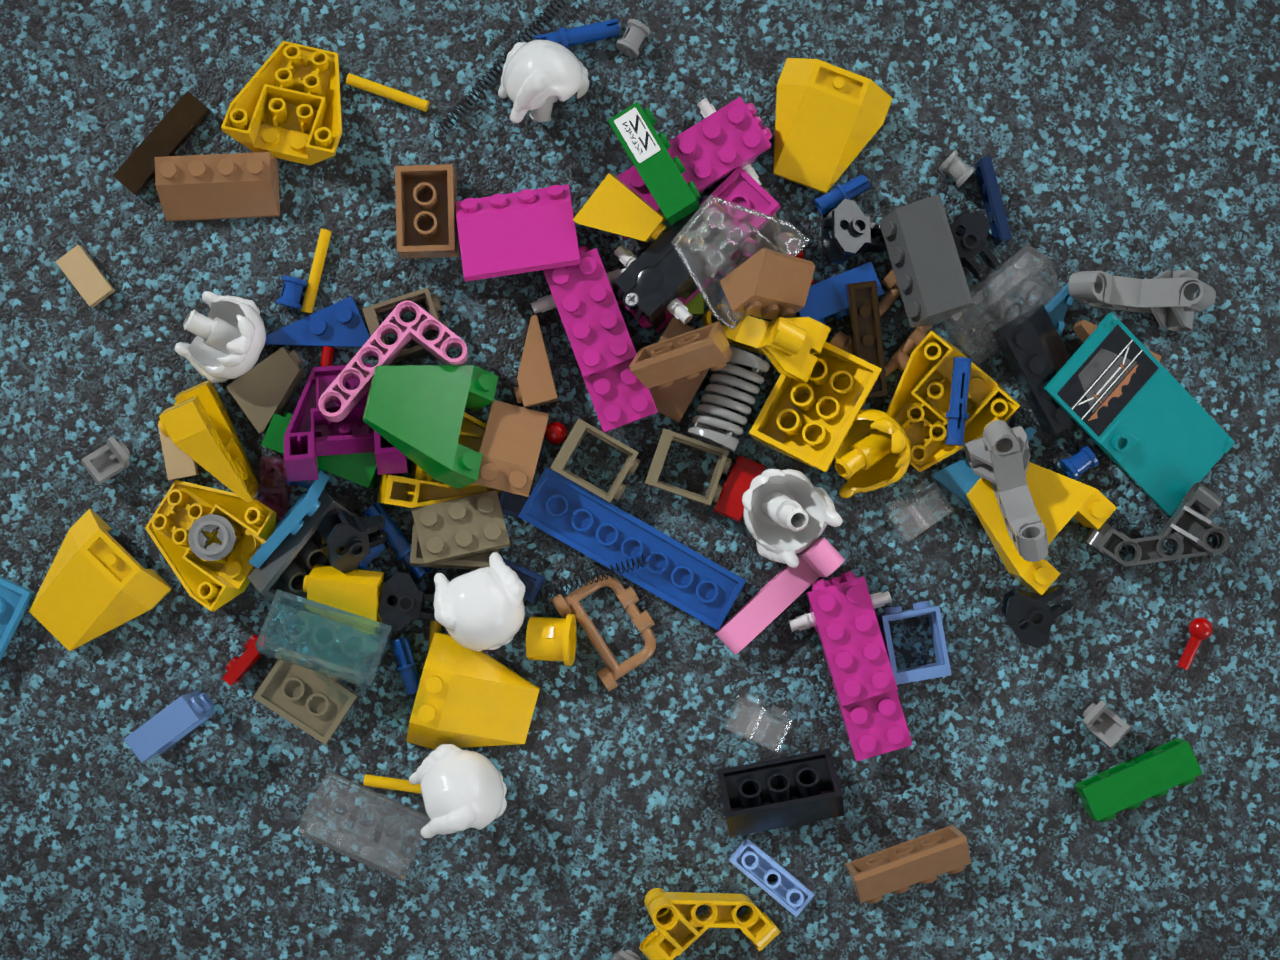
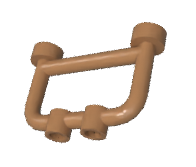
M893 268L880 282L889 290L879 301L880 317L900 295ZM932 325L916 327L911 332L906 341L893 353L885 364L886 377L891 375L896 369L901 372L905 369L910 358L909 353L925 338ZM839 330L828 343L853 355L851 335L848 337Z
M608 575V579H605L603 576V581L598 578L597 583L594 580L592 584L588 582L587 586L583 585L582 588L576 589L564 598L561 594H558L551 599L562 618L573 612L604 661L606 667L599 670L597 674L609 692L619 686L616 682L617 679L646 662L654 654L656 638L651 627L655 623L646 610L642 613L639 611L635 604L639 601V598L631 586L625 588L617 578H612ZM604 586H608L614 591L645 641V646L640 652L621 664H618L579 602Z

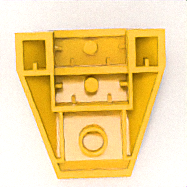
M435 632L422 671L409 721L406 742L431 749H436L441 744H453L459 748L525 744L540 688L485 652L467 649L458 644L450 635Z

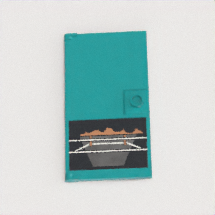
M1113 312L1105 316L1094 332L1044 387V390L1095 441L1104 453L1167 516L1173 514L1191 487L1196 482H1200L1224 453H1227L1235 443Z

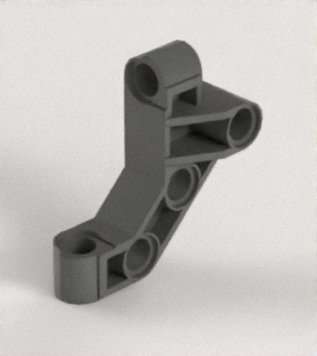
M1196 482L1157 536L1131 539L1124 533L1104 523L1099 530L1091 528L1082 541L1119 566H1135L1220 554L1229 548L1231 538L1226 530L1209 519L1219 508L1223 499L1201 483ZM1208 535L1212 539L1211 547L1207 543ZM1165 539L1170 540L1174 545V550L1170 555L1164 554L1161 549V544ZM1124 545L1129 546L1132 550V557L1127 562L1122 560L1119 555L1120 548Z

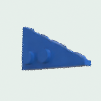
M350 296L266 335L265 345L362 347L371 335L354 298Z

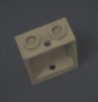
M428 287L362 308L371 336L382 324L380 316L391 313L403 301H412L416 304L426 301L430 315L449 329L446 320L441 321L438 313L439 310H442L439 296L437 293L432 294ZM385 335L382 339V342L386 345H389L387 336ZM420 345L401 350L391 364L427 353L428 351Z
M578 418L550 469L611 503L613 499L619 501L627 487L623 484L627 474L634 475L641 461L637 459L639 452ZM586 432L629 456L608 493L565 469Z
M663 428L645 484L711 506L712 501L718 502L723 487L718 485L721 474L727 475L732 459L727 457L729 451ZM671 441L718 457L705 496L658 481Z

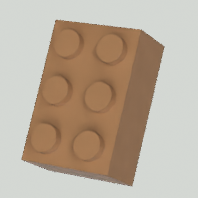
M453 164L395 166L397 253L402 259L459 257V235L456 219V201H458L457 172Z

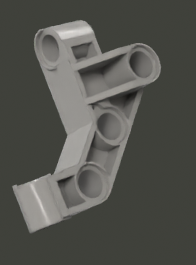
M1192 269L1166 270L1153 279L1113 276L1102 270L1081 271L1073 273L1068 283L1071 297L1078 302L1097 308L1153 314L1160 327L1171 331H1192L1194 312L1208 309L1216 299L1214 288L1198 280L1199 273ZM1200 289V295L1196 298L1197 290Z
M995 420L985 427L981 438L964 443L965 454L974 474L991 482L1008 534L1019 555L1027 561H1040L1048 555L1049 545L1046 528L1036 511L1026 481V472L1031 457L1027 434L1022 426L1010 428L1005 421Z

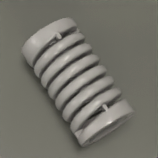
M730 346L732 356L729 362H727V366L714 371L715 374L710 376L709 382L711 384H708L705 388L707 394L702 395V404L697 407L699 415L693 417L692 423L694 427H690L687 433L714 446L735 452L739 440L732 436V434L741 435L743 428L722 418L741 425L747 424L748 420L745 416L724 407L745 415L751 414L752 409L727 396L753 405L756 402L754 396L734 389L731 386L754 395L759 394L760 388L733 375L762 384L764 383V377L761 375L763 372H768L771 365L756 355ZM736 364H740V365H744V366L751 367L752 370L749 371V370H747V369H745V368H743V367H740V366H738V365H736Z

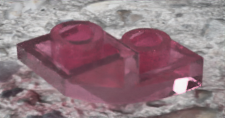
M261 456L259 458L260 487L258 488V500L275 511L276 517H284L290 507L291 486L287 485L284 456Z

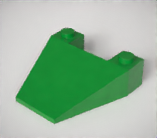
M475 365L377 366L374 370L363 421L433 479L461 489L478 480L483 455L458 444L465 407L477 411L494 401L498 376Z

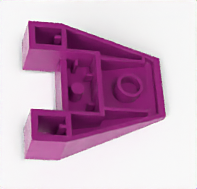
M371 363L364 364L366 367H372ZM346 365L313 367L284 435V464L288 482L319 480L318 456L375 452L378 475L407 473V456L363 421L370 389L342 421L331 422L321 413L318 406L321 395ZM357 378L347 380L345 388L348 390L358 388L360 380ZM337 400L330 401L326 406V411L329 413L337 412L341 407V402Z

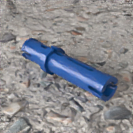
M614 18L575 28L565 29L561 27L558 28L559 31L534 35V40L553 41L569 50L568 47L620 37L621 35L619 24H617L618 20Z
M954 357L949 412H946L945 416L948 419L945 444L964 446L966 420H969L967 403L972 359Z
M376 502L375 506L371 505L364 514L367 517L381 515L385 518L386 523L383 530L387 532V542L397 553V559L399 561L403 560L417 580L421 579L432 568L410 566L412 543L386 513L380 503Z

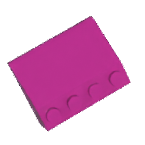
M569 184L552 185L548 188L535 190L525 189L515 193L494 194L489 197L467 198L463 201H456V219L465 282L581 264L575 221H573L574 213Z

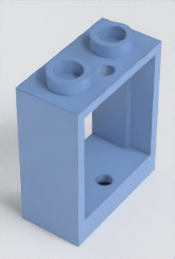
M930 601L913 603V609L902 610V606L884 608L885 613L877 615L896 685L952 675L939 606L930 605ZM928 615L937 663L897 669L889 621Z
M199 690L182 695L124 738V740L140 762H145L161 755L216 713L212 708L214 704L206 693H201Z

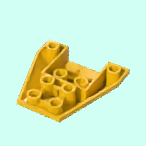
M282 41L230 103L221 126L222 131L253 152H270L275 158L313 165L333 157L342 135L338 53Z
M787 58L776 86L773 174L826 194L881 128L893 98L871 79L819 59Z
M932 330L912 351L886 412L900 424L907 436L911 449L909 464L919 472L926 470L964 448V446L945 444L948 419L945 416L946 412H949L953 358L968 357ZM973 361L971 362L967 403L969 420H966L964 443L981 438L985 427L990 422L995 420L1006 422L1020 407V404L998 382Z
M175 480L145 529L189 596L208 610L214 612L244 592L251 582L247 577L255 567L249 563V560L262 543H265L276 530V512L256 498L252 502L246 503L232 492ZM204 515H220L227 518L234 526L237 539L234 543L233 551L223 559L216 561L203 560L196 556L189 546V530L192 524ZM218 530L214 533L203 531L209 538V546L212 543L222 544L217 537Z
M89 509L68 530L29 609V612L68 651H72L152 610L173 589L154 569H144L108 533L112 528L92 509Z

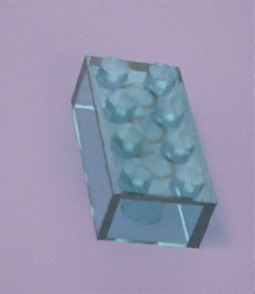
M277 589L256 642V648L260 654L372 689L391 637L392 626Z

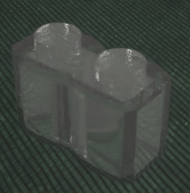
M924 480L911 489L913 494L907 499L903 500L902 497H899L887 505L889 511L884 516L903 543L912 540L954 511L935 481L927 484Z
M746 693L745 697L738 695L724 724L725 729L779 753L793 722L787 717L788 711L772 705L771 709L760 705L762 699Z

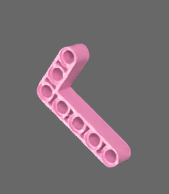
M403 301L394 308L321 395L318 402L319 409L323 416L331 422H339L346 418L370 389L375 367L389 366L411 339L445 365H465L468 359L466 343L419 305L412 301ZM405 312L416 314L415 320L409 323L402 321L401 316ZM430 329L439 332L438 338L432 341L425 339L423 336ZM387 334H395L398 337L397 341L392 345L384 344L382 339ZM452 347H458L462 350L461 356L456 359L448 357L446 353ZM369 356L379 358L378 364L374 367L364 366V360ZM351 378L360 380V385L354 390L345 388L346 381ZM337 400L341 402V407L337 412L329 413L326 411V406L330 401Z
M825 537L817 538L808 548L797 555L799 558V565L797 567L786 565L715 633L734 655L745 648L819 577H828L845 561V558Z

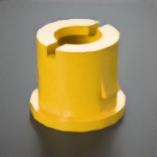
M567 614L566 618L530 617L526 630V655L528 660L564 662L565 666H572L577 643L575 615Z

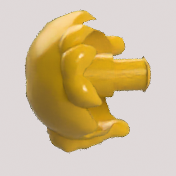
M861 409L857 414L853 425L835 456V469L840 476L847 480L839 490L840 497L849 498L856 493H866L889 486L899 481L905 475L911 459L909 441L900 424L887 413L876 409Z

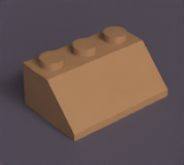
M762 248L719 282L734 312L770 320L780 317L794 318L796 313L805 307L815 265L812 261Z
M718 321L640 348L629 367L631 372L647 389L657 386V389H662L673 384V380L682 377L684 380H689L700 375V371L709 368L711 371H716L724 368L732 356V350L721 322Z

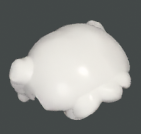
M533 40L528 43L518 42L507 55L503 66L498 96L502 99L509 97L514 102L510 114V121L513 123L521 122L529 110H531L529 116L533 120L545 123L551 120L553 103L557 102L558 99L559 101H566L576 92L578 99L586 94L589 89L588 70L570 50L559 43L549 40Z
M205 291L202 294V299L211 308L208 317L195 310L190 311L183 327L184 330L197 336L191 344L176 343L174 350L180 356L190 361L191 365L211 383H223L228 379L240 377L253 368L265 345L266 331L260 316V310L253 300L229 295L222 296Z
M766 469L761 475L756 476L752 480L750 488L742 496L744 522L750 534L756 540L758 553L771 561L784 563L790 567H797L799 565V558L796 554L808 548L823 533L827 525L837 527L842 524V518L836 512L834 502L829 497L827 491L821 487H814L808 477L798 470Z
M493 552L489 556L490 567L479 568L460 575L451 581L443 573H437L434 576L435 593L433 606L436 621L446 628L450 636L458 644L473 651L495 650L502 645L510 643L524 621L525 608L523 597L525 585L519 579L517 573L503 562L502 557L497 552Z
M441 744L423 760L417 771L409 777V782L412 785L421 784L424 806L430 818V821L421 829L423 838H432L438 834L456 833L468 828L481 830L494 819L501 816L507 806L505 799L507 787L503 782L501 772L482 754L462 750L453 744Z

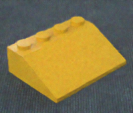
M825 342L820 354L814 353L818 360L807 384L791 379L783 374L779 376L749 431L754 440L825 473L828 471L857 414L860 412L882 371V368Z

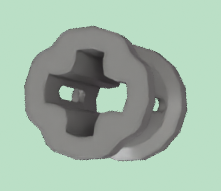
M629 19L627 30L622 39L617 40L615 46L627 56L637 58L639 55L638 49L644 38L649 36L650 29L635 19Z
M955 150L938 170L948 174L956 182L955 186L959 188L976 168L974 166L969 167L958 157V152Z

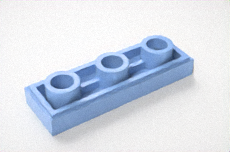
M748 837L729 859V862L795 917L801 913L815 895L814 892ZM770 874L777 875L776 880L773 882L768 881L767 877Z

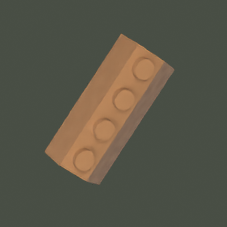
M270 152L155 157V186L167 222L280 216L278 160Z
M950 825L845 863L859 901L872 904L882 900V895L891 892L894 894L906 892L910 889V885L918 882L921 884L931 883L937 880V876L946 872L948 874L959 873L965 869V865L971 864L966 836L954 825Z

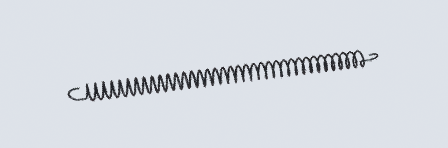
M555 0L550 1V4L553 2L561 9V6ZM551 4V5H547V9H543V12H544V10H546V11H548L552 16H554V14H553L552 12H550V10L548 9V6H550L551 8H553V9L558 13V11L553 7L552 4ZM544 12V13H540V17H536V20H537V18H539V19H541L545 24H547V22L541 17V14H543V15L546 16L549 20H551V19L546 15L545 12ZM538 20L532 21L533 25H529L530 29H525L526 33L522 32L523 37L518 36L519 41L515 40V44L516 41L521 42L520 38L524 39L528 43L523 34H526L530 37V39L533 40V38L527 32V30H529L534 35H536L532 31L530 26L534 27L538 32H540V30L535 26L534 22L538 23L542 28L544 27L539 23ZM501 56V60H497V63L498 61H500L501 63L505 64L502 57L506 59L507 56ZM499 63L498 65L493 64L494 68H490V71L491 69H493L499 75H501V73H499V71L496 69L495 65L501 68L502 70L503 68L500 66ZM491 71V73H490V72H486V74L489 73V74H491L492 76H494V77L497 79V77L493 74L492 71ZM487 74V76H483V79H484V77H486V78H488L491 82L494 83V81L489 77L488 74ZM485 79L484 81L479 80L480 84L476 83V88L472 87L473 92L469 91V96L465 95L466 100L461 99L462 104L458 103L459 108L454 107L455 112L451 111L452 116L447 115L448 120L443 119L445 124L440 123L441 128L445 131V134L441 138H437L435 136V131L437 130V128L434 130L433 135L436 139H442L446 134H448L446 130L442 127V125L446 126L448 129L451 130V128L447 125L445 120L453 126L455 125L449 119V117L453 118L455 121L458 122V120L454 117L452 112L460 118L462 117L459 115L456 109L460 110L462 113L465 114V112L461 109L459 104L467 110L469 109L466 107L463 101L467 102L470 106H473L468 101L466 96L474 102L476 101L473 99L470 93L474 94L477 98L480 99V97L473 90L475 89L483 95V93L480 91L477 85L481 86L484 90L487 91V89L480 82L482 81L490 87V85L487 83Z
M641 555V556H642V561H643V566H642V564L640 563L639 558L636 557V558H637V563H638V568H637V566H636L635 563H634L633 558H631L633 570H634V566L636 567V569H639V564L641 565V567H644V562H645L646 565L649 566L650 563L655 562L656 560L651 561V562H649V563L647 564V562H646L644 556ZM626 560L628 569L627 571L623 565V562L621 561L622 572L620 571L618 564L616 563L617 574L615 573L613 566L611 565L612 576L610 575L607 567H605L607 572V578L605 577L602 568H600L602 580L599 577L597 570H595L597 581L594 579L592 572L590 571L592 583L593 580L597 583L598 578L601 581H603V576L605 579H608L609 574V576L613 578V572L616 576H618L619 572L623 574L625 570L628 573L629 568L631 570L632 568L630 567L628 560ZM585 573L586 584L584 583L582 576L580 575L581 586L579 585L577 578L575 577L576 588L574 587L570 578L571 590L568 587L566 580H564L566 585V591L563 589L561 582H559L561 593L558 591L555 583L554 585L557 595V592L559 594H562V590L566 593L567 588L570 591H572V586L574 587V589H577L578 586L582 588L583 584L587 586L588 582L590 584L592 583L589 581L587 574ZM549 585V587H550L551 596H549V594L547 593V590H546V588H545V586H544L546 597L544 598V596L542 595V592H541V590H540V599L538 598V596L536 597L539 601L542 600V597H543L544 599H546V598H547V595H548V597L551 598V597H552V593H553L554 596H556V595L554 594V592L552 591L550 585Z

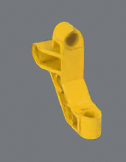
M716 305L704 313L702 318L703 326L712 324L711 314L713 312L720 313L723 317L722 327L729 343L767 356L779 373L807 384L818 360L814 353H821L831 330L825 324L810 317H780L768 322L743 313L734 312L731 307L726 305Z
M653 888L646 894L644 902L657 929L642 941L639 949L649 960H673L677 955H681L708 928H740L742 933L760 951L777 937L781 931L744 894L666 892L661 888ZM704 904L709 906L705 914L696 915V909ZM741 906H749L748 912L745 915H736L737 910Z

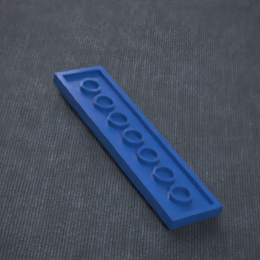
M548 467L543 471L518 515L519 518L605 567L611 569L612 565L616 573V563L622 572L621 561L628 571L626 560H628L632 570L629 568L628 573L624 570V573L621 574L619 572V575L716 630H719L746 582L745 579ZM641 555L644 556V558H645L647 564H648L649 562H651V561L656 560L655 562L650 563L649 566H647L645 562H644V567H641V565L639 564V569H636V567L634 566V570H633L631 558H633L634 563H635V565L637 566V568H638V563H637V558H636V557L639 558L640 563L642 564V566H643V561H642V556H641Z

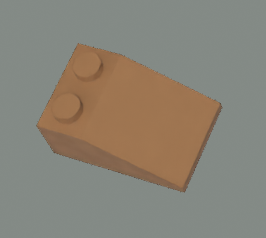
M673 317L659 342L695 329ZM710 368L700 371V375L689 380H684L683 377L673 380V384L662 389H657V386L649 388L657 411L679 423Z
M494 400L479 451L483 455L478 480L472 484L529 497L549 414Z

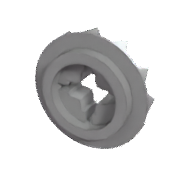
M215 514L204 515L198 518L192 524L188 534L189 546L193 553L207 561L223 559L233 551V546L237 539L234 526L227 518ZM218 530L217 537L222 544L212 543L209 546V538L203 531L214 533Z

